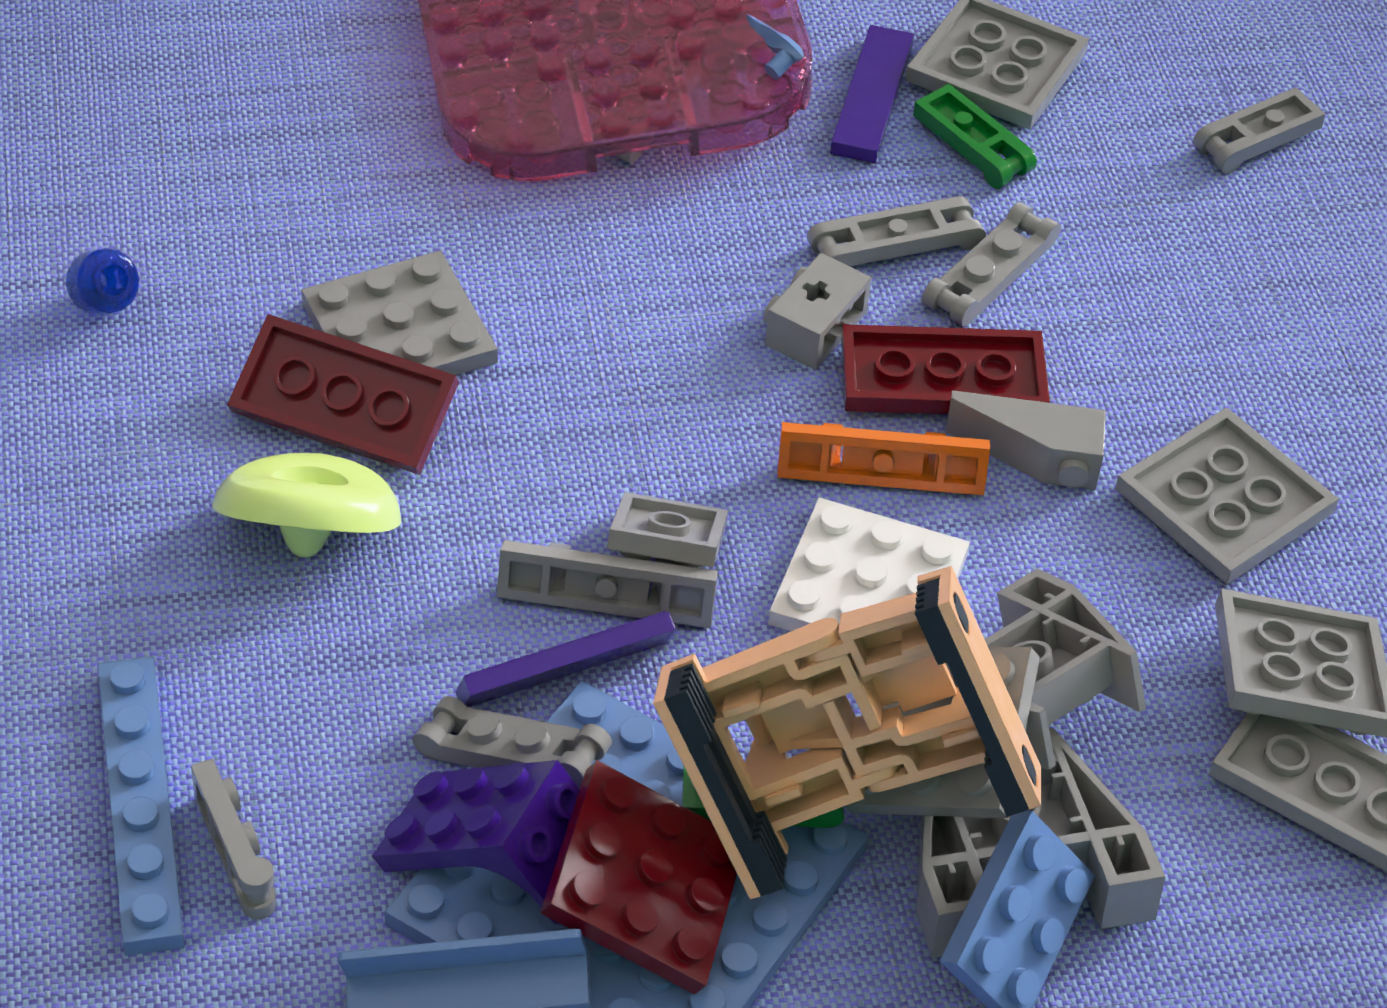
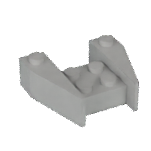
M1037 568L997 592L1003 628L985 638L987 646L1032 647L1040 656L1026 734L1041 768L1050 770L1056 766L1049 731L1051 723L1076 707L1089 702L1097 694H1104L1138 712L1146 709L1137 651L1073 584Z
M1049 728L1056 766L1050 770L1041 768V806L1030 810L1095 875L1086 895L1100 929L1156 920L1165 874L1146 830L1054 728ZM921 815L916 914L932 958L942 957L1011 816L1009 818Z

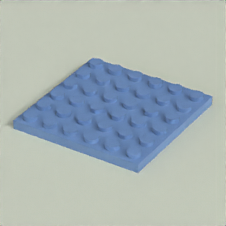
M581 681L547 720V723L581 729L587 723L602 727L609 733L612 745L605 756L599 760L600 762L682 806L683 763L664 725ZM845 822L832 828L790 826L782 829L781 832L789 846L788 854H786L787 862H785L783 889L750 900L737 874L707 986L695 995L583 936L589 953L592 1008H750L866 851L869 835ZM470 866L419 870L384 911L385 925L418 944L569 929L562 924H554L548 917L541 914V907L536 901L509 879L492 871Z

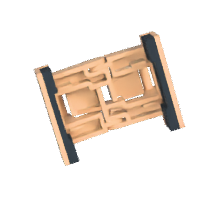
M952 566L917 576L918 585L916 593L842 613L840 624L835 618L821 619L703 668L695 653L661 667L653 705L750 900L783 889L785 862H787L786 854H788L789 846L781 832L782 829L864 799L865 787L871 792H882L985 763L984 768L1006 817L1041 806V765ZM945 663H947L948 666H949V669H950V671H951V673H952V675H953V678H954V680H955V682H956V684H957V688H956V686H955V684H954V682H953V680H952V678H951V675H950V673H949V671H948L947 666H946ZM852 692L862 713L861 716H855L846 694ZM954 696L949 705L907 716L902 714V712ZM898 702L902 709V712L899 706L891 707L884 710L883 706ZM743 720L746 721L754 737L745 762L727 727ZM793 749H810L788 758L787 751Z

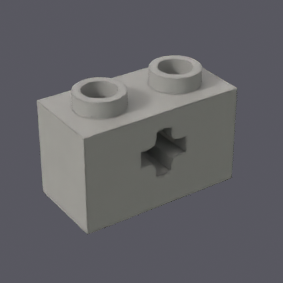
M820 253L807 268L801 267L796 272L790 287L781 296L775 295L767 305L763 317L764 322L767 323L765 345L816 370L841 342L843 324L856 325L867 313L872 277Z

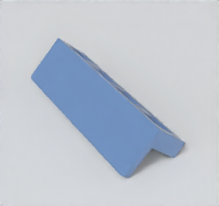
M580 929L361 949L338 953V963L346 976L347 1008H592L589 953Z

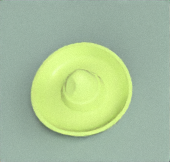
M287 453L249 462L234 470L219 485L212 503L214 511L224 516L251 522L279 525L288 549L296 556L308 558L317 554L328 540L332 531L354 533L384 532L395 529L401 524L398 500L384 479L371 469L354 461L321 453Z

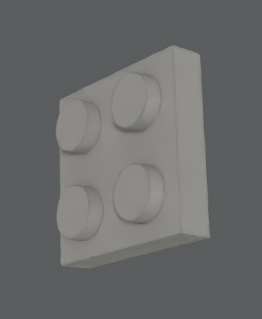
M624 492L609 530L607 549L620 551V554L626 558L647 560L651 557L673 560L675 565L714 568L726 528L728 510Z

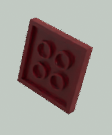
M596 760L585 771L540 913L569 929H580L584 937L695 995L707 986L737 872L711 821Z

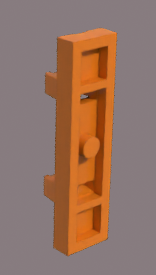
M782 422L777 478L984 495L990 455V440L946 436L945 433L935 432L915 434L846 428L842 424L831 423L811 425ZM841 446H843L842 462H840Z

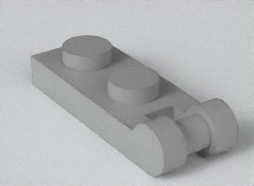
M1295 87L1203 126L1195 134L1193 144L1203 154H1211L1214 157L1213 163L1224 174H1229L1235 171L1243 161L1322 128L1325 113ZM1230 139L1232 142L1227 144L1225 141Z
M213 758L191 765L195 802L240 907L246 916L252 919H264L275 911L277 905L276 893L273 887L275 882L273 865L264 857L256 856L260 854L258 838L250 821L241 823L236 811L241 810V804L235 784L231 777L221 778Z

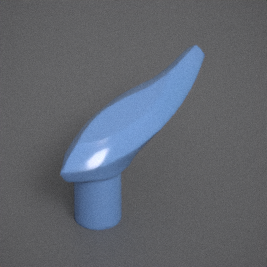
M747 14L746 19L751 27L764 38L767 46L776 54L764 66V69L770 77L778 80L794 63L804 58L803 50L789 36L776 31L764 22Z

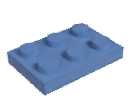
M1032 810L1011 815L939 962L988 1008H1033L1095 875Z

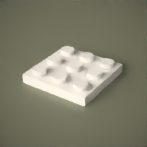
M819 497L771 606L768 624L788 631L796 630L825 618H835L840 624L842 613L916 593L918 585L917 576L952 566L957 579H959L968 555L970 541Z

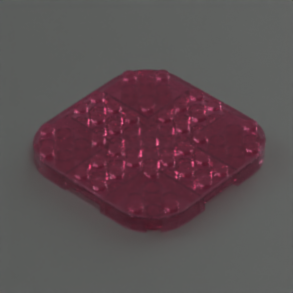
M417 0L445 138L452 150L467 164H470L473 160L490 167L492 176L499 178L539 181L597 172L596 158L686 143L688 144L691 156L749 147L769 140L789 128V118L798 109L805 110L812 93V48L797 0ZM747 14L764 22L776 31L789 36L803 50L804 58L794 63L778 80L770 77L764 69V66L776 54L767 46L764 38L751 27L746 19Z

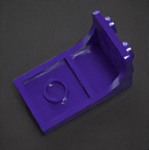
M558 760L513 763L511 765L482 768L474 767L444 772L434 771L425 775L415 785L414 795L401 814L387 826L384 832L385 837L373 853L372 858L384 872L466 866L483 868L497 873L518 885L542 908L580 789ZM550 919L554 924H560V923H558V922H556V921Z

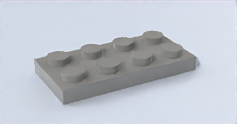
M1247 713L1213 760L1209 776L1387 872V755L1336 728L1317 724L1306 725L1295 720Z

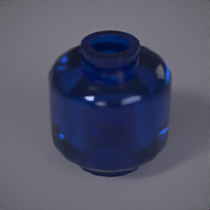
M101 248L83 252L75 258L67 270L65 284L68 296L78 308L86 313L103 315L122 311L129 306L138 293L140 278L137 267L129 256L116 249Z

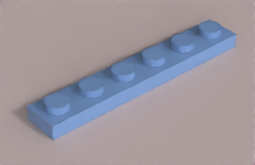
M154 656L98 663L124 954L127 956L185 948Z

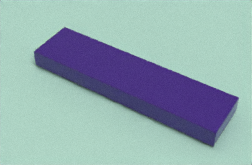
M874 25L869 26L831 141L830 154L876 163L911 53L914 33Z
M663 611L466 674L455 693L457 699L462 701L467 707H472L663 645L675 632L676 628L670 613Z

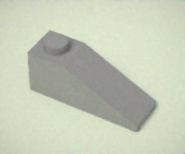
M952 390L946 433L953 437L990 440V456L1045 484L1096 490L1104 456L1106 410Z

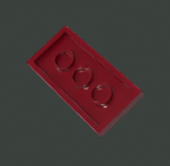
M267 314L227 406L232 413L420 475L459 385V381L454 374Z
M843 324L841 348L845 411L948 414L952 390L1050 403L1042 331Z

